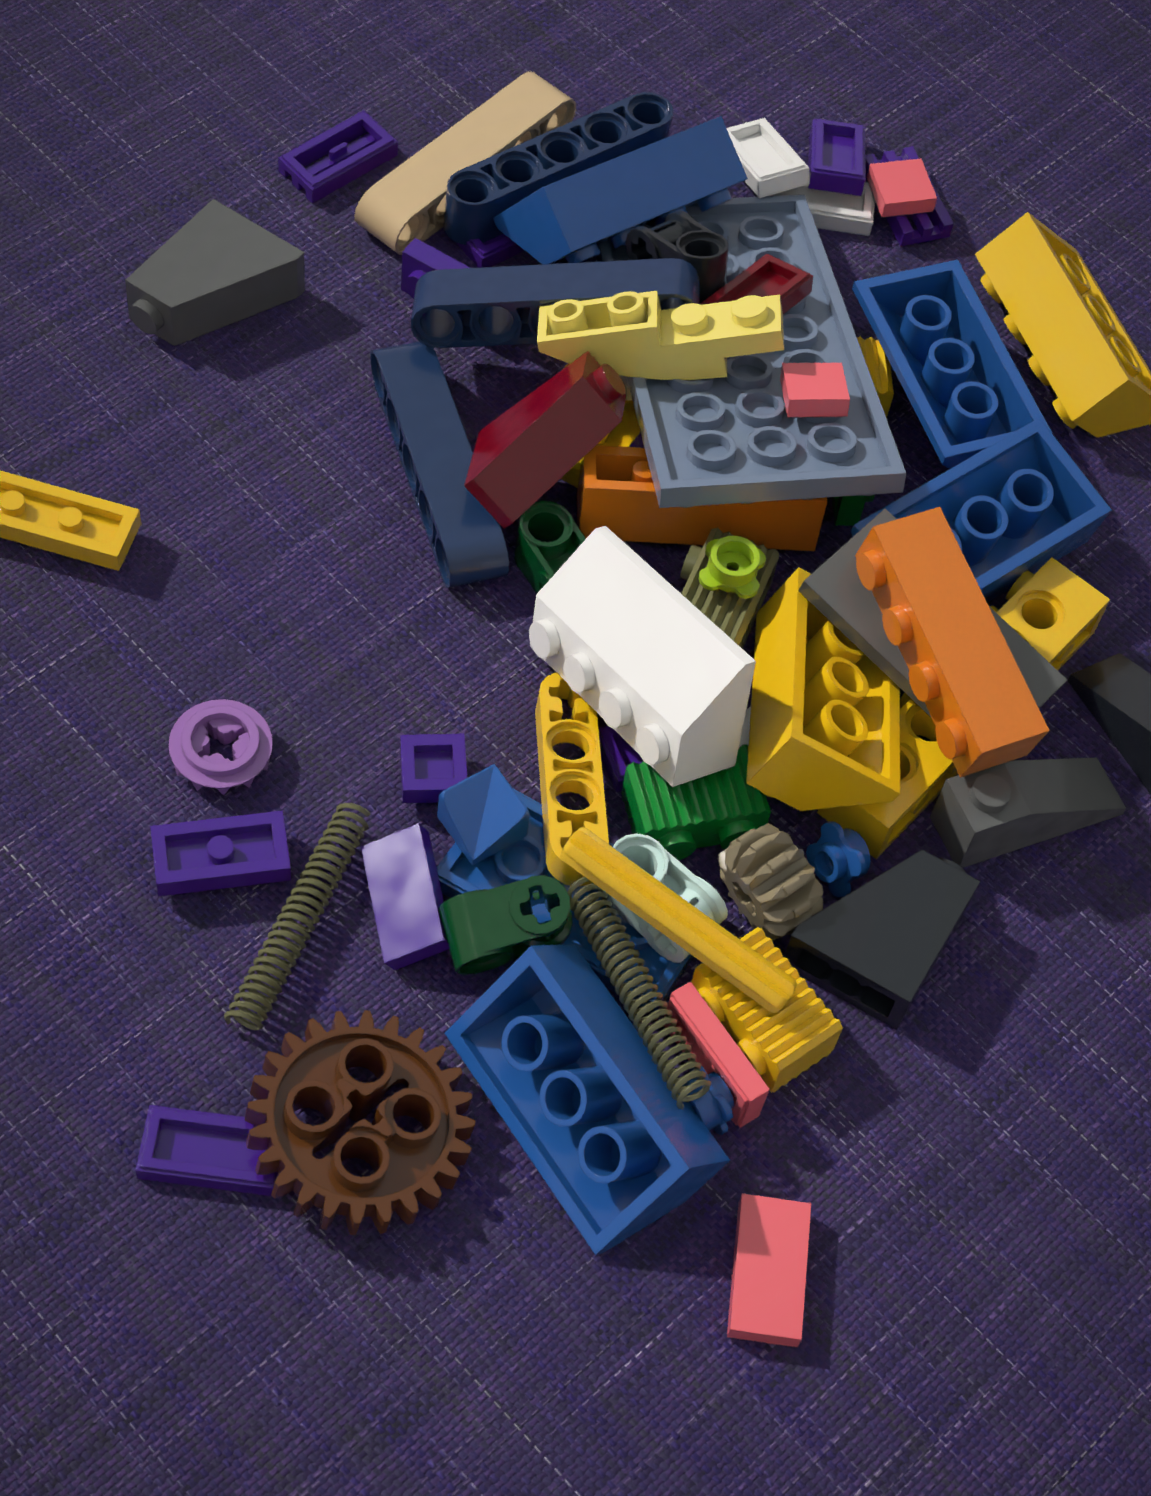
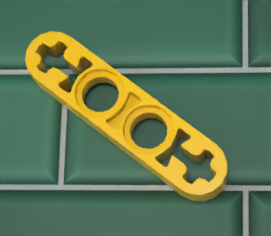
M558 672L546 676L541 682L535 709L545 861L548 871L556 880L571 886L575 881L584 877L562 861L560 856L563 847L572 834L580 827L589 829L608 844L609 838L597 712L578 693L569 687L568 683ZM561 699L568 700L569 706L573 708L571 719L561 720L563 714ZM559 743L575 744L585 752V756L576 760L564 759L557 755L552 747ZM567 792L577 793L585 797L590 806L584 810H570L563 807L556 797ZM587 881V882L581 884L580 886H587V885L591 884L592 882H591V881Z

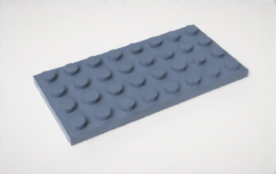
M805 195L767 196L760 199L758 197L732 198L702 213L698 203L687 207L688 214L695 221L712 232L722 235L728 241L726 284L765 254L772 255L813 275L812 292L783 314L784 350L727 357V377L658 380L627 377L659 508H689L701 505L750 504L762 501L811 500L824 497L872 496L875 494L903 492L906 471ZM654 221L644 226L647 228H652L656 226V224ZM611 240L598 244L601 254L596 256L597 262L629 260L626 245L614 249ZM782 363H842L850 397L848 416L787 417L780 383Z

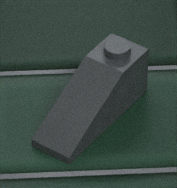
M1097 757L1014 760L961 778L957 775L946 779L930 819L953 862L964 868L1123 815L1126 807Z

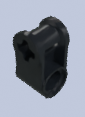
M682 210L672 212L664 219V223L652 228L640 226L630 230L627 234L626 251L629 260L675 258L691 263L699 276L700 303L726 285L728 241L722 235L712 232L695 221L687 212Z

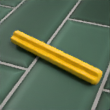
M580 827L569 838L560 855L562 861L769 1012L777 1013L785 1006L797 986L794 978L589 829Z

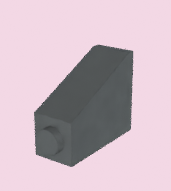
M212 199L125 279L129 319L143 332L155 334L173 346L179 345L298 298L305 291L304 252L222 203Z

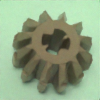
M767 823L756 830L751 829L730 842V846L719 854L720 878L727 885L729 890L728 896L738 906L739 914L745 915L753 929L757 927L762 928L766 937L771 938L773 941L786 934H792L800 923L823 910V887L815 878V868L804 857L803 849H798L790 835L784 831H779L777 827Z

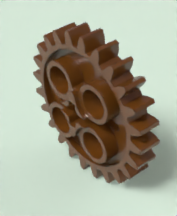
M364 1010L358 1027H350L342 1011H336L331 1030L328 1032L325 1031L319 1022L312 1018L307 1023L305 1042L298 1036L287 1032L284 1035L281 1046L283 1055L268 1051L262 1067L266 1075H254L250 1094L258 1100L248 1102L244 1121L258 1126L249 1130L246 1146L247 1149L266 1150L258 1157L255 1172L257 1175L278 1172L279 1175L274 1182L271 1193L275 1199L291 1191L299 1195L293 1215L300 1217L313 1205L321 1208V1229L326 1230L337 1214L346 1216L350 1235H356L363 1217L370 1216L380 1234L386 1233L393 1211L407 1225L413 1224L418 1213L417 1201L425 1207L434 1210L442 1197L439 1186L450 1190L454 1188L460 1172L454 1165H465L470 1154L471 1147L462 1140L470 1138L475 1127V1120L461 1114L468 1110L473 1099L472 1093L452 1091L458 1085L463 1071L460 1067L445 1070L439 1068L446 1048L441 1045L424 1052L420 1048L424 1035L422 1028L419 1027L413 1031L406 1039L399 1036V1018L393 1015L384 1029L381 1030L374 1028L370 1010ZM352 1067L367 1068L375 1074L378 1080L371 1083L359 1082L352 1078L347 1070ZM397 1083H402L407 1087L380 1103L385 1093ZM379 1104L372 1124L363 1119ZM302 1108H312L322 1113L327 1122L314 1126L305 1124L297 1118L294 1112ZM398 1116L413 1117L421 1122L425 1131L421 1133L405 1132L397 1126L394 1118ZM350 1117L357 1123L353 1125L345 1135L342 1136L348 1118ZM341 1137L335 1145V1149L324 1158L317 1159L313 1156L312 1153L326 1148ZM348 1158L362 1159L370 1164L374 1174L366 1177L352 1175L344 1168L341 1162Z

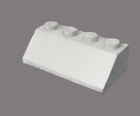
M607 526L595 528L537 593L533 623L529 628L530 647L537 656L558 672L568 683L569 687L578 693L604 719L605 723L613 728L641 756L645 763L651 765L672 787L735 766L756 661Z

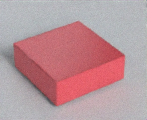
M922 159L870 164L867 180L881 217L934 211L937 197Z
M782 363L780 383L787 417L848 416L850 397L842 363Z

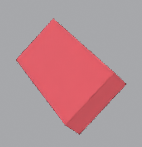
M691 981L671 992L667 1009L673 1012L671 1018L677 1020L676 1027H681V1035L686 1036V1044L691 1045L690 1053L696 1054L695 1062L701 1063L707 1074L711 1072L717 1073L728 1086L735 1104L734 1108L731 1109L733 1113V1119L731 1120L741 1128L759 1117L770 1089ZM671 1023L665 1024L664 1027H669Z
M742 1193L738 1203L727 1337L791 1347L799 1346L802 1340L811 1203Z

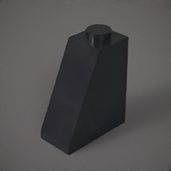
M920 850L800 923L791 935L784 957L789 959L791 967L796 968L800 976L897 1030L965 914L980 881L966 874L964 869L957 863L949 859L937 858L924 850Z

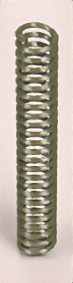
M343 803L336 807V812L331 818L332 820L328 822L327 829L323 831V837L319 839L318 845L314 848V854L309 857V862L305 864V871L300 873V879L295 884L296 887L291 890V896L286 900L287 905L282 907V913L277 916V922L272 925L273 931L268 933V939L263 942V948L258 951L259 957L254 959V966L249 968V975L244 977V984L239 986L240 993L234 995L235 1002L229 1004L230 1011L224 1013L227 1025L231 1023L230 1017L233 1016L236 1021L249 1029H263L261 1021L268 1020L266 1012L272 1011L271 1003L278 1001L276 994L282 993L280 985L287 984L286 976L292 975L290 968L296 966L295 959L300 958V950L306 948L304 941L310 940L309 933L315 931L314 924L320 922L318 915L324 914L323 907L329 905L327 898L333 897L332 890L338 888L337 881L342 880L341 873L347 871L346 865L351 863L350 856L356 853L354 848L360 846L359 840L364 838L363 832L369 830V826L364 818L356 813L342 810L344 808H351L368 817L371 814L366 808L355 803ZM345 817H349L358 821L363 825V827L358 826L353 822H350ZM340 825H344L352 830H355L358 833V835L353 834L348 830H345ZM336 833L342 834L347 838H350L354 843L344 840L343 838L339 837ZM331 841L345 846L350 851H346L337 847ZM327 850H331L333 852L338 853L339 855L344 857L345 860L332 855ZM323 858L333 861L341 868L327 863ZM319 867H322V868H325V869L331 871V872L334 873L336 876H332V875H330V874L324 872V871L321 870ZM314 875L324 878L332 885L322 882ZM310 884H313V885H316V886L322 888V889L325 890L327 893H324V892H321V891L315 889V888H314L313 886H311ZM306 893L312 894L322 901L315 900ZM301 901L306 902V903H308V904L314 906V907H315L316 909H318V910H315V909H312V908L306 906V905H305L304 903H302ZM297 910L302 911V912H305L306 914L310 915L312 918H309V917L304 916L303 914H301V913L298 912ZM293 919L299 920L300 922L304 923V924L307 925L308 927H305V926H303V925L297 923V922L294 921ZM289 928H292V929H294V930L300 932L302 935H299V934H297V933L291 931ZM285 937H288V938H290V939L296 941L298 944H295V943H293V942L287 940ZM279 945L284 946V947L290 949L292 952H289V951L283 949V948L280 947ZM276 955H279V956H281V957L287 959L288 961H285V960H283V959L277 957ZM272 964H275V965L281 967L283 970L278 969L277 967L273 966ZM266 972H268V973H270V974L276 976L277 978L272 977L271 975L267 974ZM263 982H266V983L270 984V985L273 986L274 988H272V987H270V986L264 984Z
M582 877L575 881L567 892L570 897V908L574 912V917L579 921V926L583 929L584 935L588 937L594 953H597V959L601 962V967L606 970V976L610 978L611 985L615 987V992L619 995L621 1003L624 1004L625 1011L629 1013V1018L633 1021L635 1029L638 1030V1035L640 1038H643L644 1046L648 1047L647 1052L652 1056L653 1063L657 1065L658 1072L662 1074V1080L667 1083V1089L672 1092L671 1097L677 1101L676 1106L683 1110V1102L693 1101L705 1095L711 1087V1081L705 1080L706 1072L700 1071L701 1063L695 1062L696 1054L690 1053L691 1045L686 1044L687 1038L681 1035V1027H676L677 1020L671 1018L673 1012L667 1009L668 1003L662 1001L663 994L657 992L658 985L653 984L654 978L648 975L649 969L643 967L644 960L639 958L640 952L634 950L635 944L630 942L631 936L625 933L626 927L621 925V918L616 917L617 911L612 909L613 903L607 900V893L603 892L597 885L589 884L577 891L572 898V892L578 886L590 881L586 877ZM592 889L598 890L597 892L587 895L581 901H577L579 897L587 891H590ZM592 903L586 909H581L584 905ZM604 905L607 906L606 908L599 910ZM595 912L590 917H586L589 913ZM608 913L611 914L610 917H606V918L602 919V918L605 917ZM602 919L595 925H590L592 922ZM613 921H615L614 925L605 928L600 933H595L597 930L602 929L611 924ZM617 930H620L619 933H616V934H614V935L608 937L606 940H604V941H602V942H599L602 938L607 937V936L613 934V933H614L615 931H617ZM621 938L625 939L624 941L613 945L611 948L604 950L607 946L616 943ZM626 946L629 947L628 950H625V951L620 952L619 954H617V955L614 956L613 958H609L612 954H615V953L621 951V950L624 949ZM630 955H634L633 958H630V959H628V960L622 962V963H621L620 965H618V966H614L617 962H620V961L626 959V958L629 957ZM635 963H638L637 967L631 968L625 973L618 975L622 970H625L634 965ZM641 971L643 972L641 975L633 978L629 982L623 983L626 979L635 976L637 973ZM647 980L646 984L637 987L633 991L627 992L631 987H634L640 984L642 981ZM652 988L651 992L641 996L638 999L632 1000L635 996L644 993L646 990ZM654 997H657L655 1001L645 1005L642 1008H638L639 1005L649 1001ZM657 1006H662L650 1015L642 1017L646 1012L653 1010ZM666 1014V1016L663 1019L655 1022L652 1025L646 1026L652 1020H655L661 1015ZM671 1023L669 1027L661 1030L658 1033L652 1034L656 1029L663 1027L665 1024ZM672 1032H676L672 1037L657 1043V1041L662 1037H665ZM676 1041H680L679 1044L670 1048L669 1050L662 1051L665 1047L673 1044ZM685 1050L681 1055L673 1059L667 1060L671 1055L677 1053L678 1051ZM690 1058L685 1064L672 1069L679 1062ZM690 1068H694V1070L682 1077L676 1078L682 1072ZM695 1077H699V1078H698L696 1081H694L693 1083H691V1084H689V1085H687V1086L681 1087V1086H682L683 1084H685L687 1081H689V1080H691V1079H693V1078H695ZM700 1086H704V1087H703L701 1090H699L698 1092L686 1096V1095H687L688 1093H690L692 1090H694V1089H696V1088H698V1087H700Z

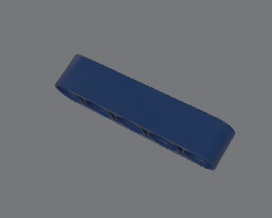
M642 92L634 94L457 171L450 176L447 182L444 212V231L446 235L454 242L466 245V241H470V239L479 238L484 243L504 234L497 229L493 218L538 189L669 137L673 119L672 105L666 98L655 93Z
M675 258L435 270L421 276L416 283L411 330L414 337L420 343L434 348L537 344L540 306L552 305L567 299L582 301L613 297L618 293L628 291L636 293L658 291L661 310L673 309L689 303L700 304L699 276L691 263Z
M413 342L372 350L370 362L375 389L445 586L451 588L508 575V552L500 525L464 486L473 452L434 347L426 346L420 342Z

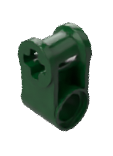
M535 502L520 516L514 559L517 567L522 571L536 594L586 538L572 519L571 514L563 506L555 502ZM537 539H546L551 542H541Z
M545 875L531 876L527 879L492 889L466 892L446 900L439 907L455 970L458 974L463 975L477 974L498 968L518 959L530 946L562 945L570 936L573 926L569 894L564 885L559 881ZM537 904H545L547 911L550 913L551 921L545 924H538L537 918L533 915L532 907Z

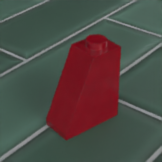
M587 351L479 431L464 486L504 529L514 523L622 421L626 388L618 373L608 364L600 365L590 352Z

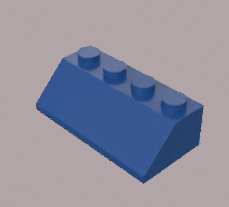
M722 116L546 185L498 214L493 220L497 229L543 265L553 264L565 258L567 263H583L601 254L598 244L611 240L614 249L626 245L627 234L634 228L654 221L656 225L664 223V219L668 214L679 210L687 212V207L697 203L702 213L731 200L732 197L728 189L748 178Z
M958 260L854 281L852 290L943 466L949 469L955 467L1037 418H1040L1050 430Z
M1037 418L854 524L851 532L852 536L856 535L884 509L889 511L896 519L940 507L988 603L1009 590L1024 572L1030 571L1035 574L1051 557L1058 560L1085 544L1112 509L1042 420Z
M575 944L530 946L444 1033L595 1255L608 1251L686 1202L730 1161L690 1103L683 1102V1110L676 1106L677 1101L671 1097L672 1092L667 1089V1083L662 1080V1074L658 1072L657 1065L653 1063L652 1056L647 1052L648 1047L644 1046L643 1038H640L638 1031Z

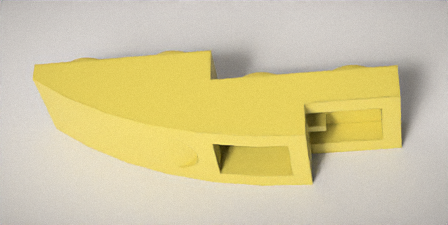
M628 291L618 293L613 297L582 301L567 299L552 305L540 306L537 345L539 352L570 364L589 351L600 365L608 364L618 375L658 380L727 377V357L784 350L780 295L765 297L751 295L734 301L704 305L689 303L666 310H661L658 291L643 293Z

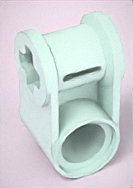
M638 833L626 835L616 841L613 848L720 925L727 918L728 910L720 894L708 882L694 875L663 848L659 841L648 835ZM607 893V900L613 903L612 909H615L624 920L643 935L649 945L665 959L674 963H681L690 954Z

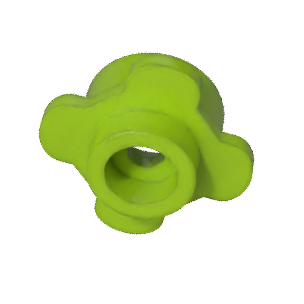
M726 536L721 539L711 540L706 545L705 554L709 559L707 567L703 568L699 573L700 584L709 591L720 589L725 592H735L738 597L744 599L754 597L760 587L756 579L757 572L764 567L766 561L763 551L757 548L750 540L741 536ZM727 567L735 568L737 571L729 570Z

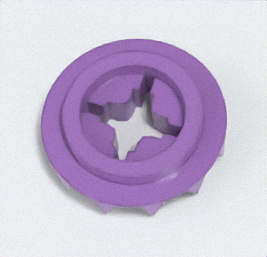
M225 699L206 701L188 709L178 718L169 737V754L177 776L183 775L190 780L197 791L204 786L216 788L223 795H225L230 787L241 784L250 788L254 777L262 770H268L273 748L272 734L265 719L250 706ZM208 733L214 740L218 739L223 745L234 742L232 744L233 761H230L229 758L225 759L219 753L208 756L210 754Z

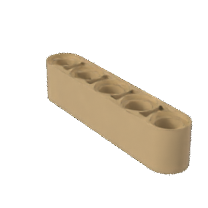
M524 73L372 185L364 193L356 207L354 216L356 223L396 253L402 255V251L414 238L424 242L444 226L447 182L451 175L463 168L572 122L576 112V102L536 73Z

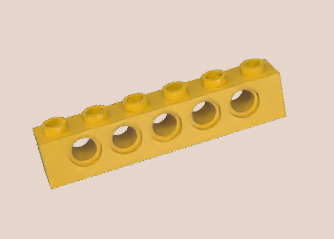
M1051 557L1035 574L1026 571L1015 581L1006 596L1008 601L999 610L993 605L990 607L1055 669L1059 670L1094 634L1110 599ZM906 693L900 699V795L892 802L818 809L817 812L828 822L834 821L842 829L849 828L860 834L868 846L870 855L875 859L940 794L945 780L958 775L952 759L946 758L938 746L935 732L936 726L933 719ZM917 735L927 737L931 741H925L919 738Z

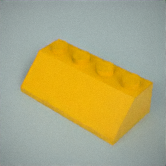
M1027 212L979 250L975 256L985 271V274L980 277L982 285L997 303L1001 304L1003 302L1009 313L1004 318L1007 328L1021 344L1027 343L1033 354L1028 359L1029 366L1038 379L1046 386L1051 385L1058 398L1052 402L1055 411L1071 429L1079 426L1096 438L1151 424L1150 369L1078 251Z
M798 567L756 615L754 648L756 664L752 681L746 783L758 789L766 796L776 798L799 811L892 802L900 795V687L798 591L803 581L811 575L809 572Z

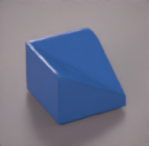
M495 764L447 788L440 793L438 798L437 817L472 866L527 836L530 813Z

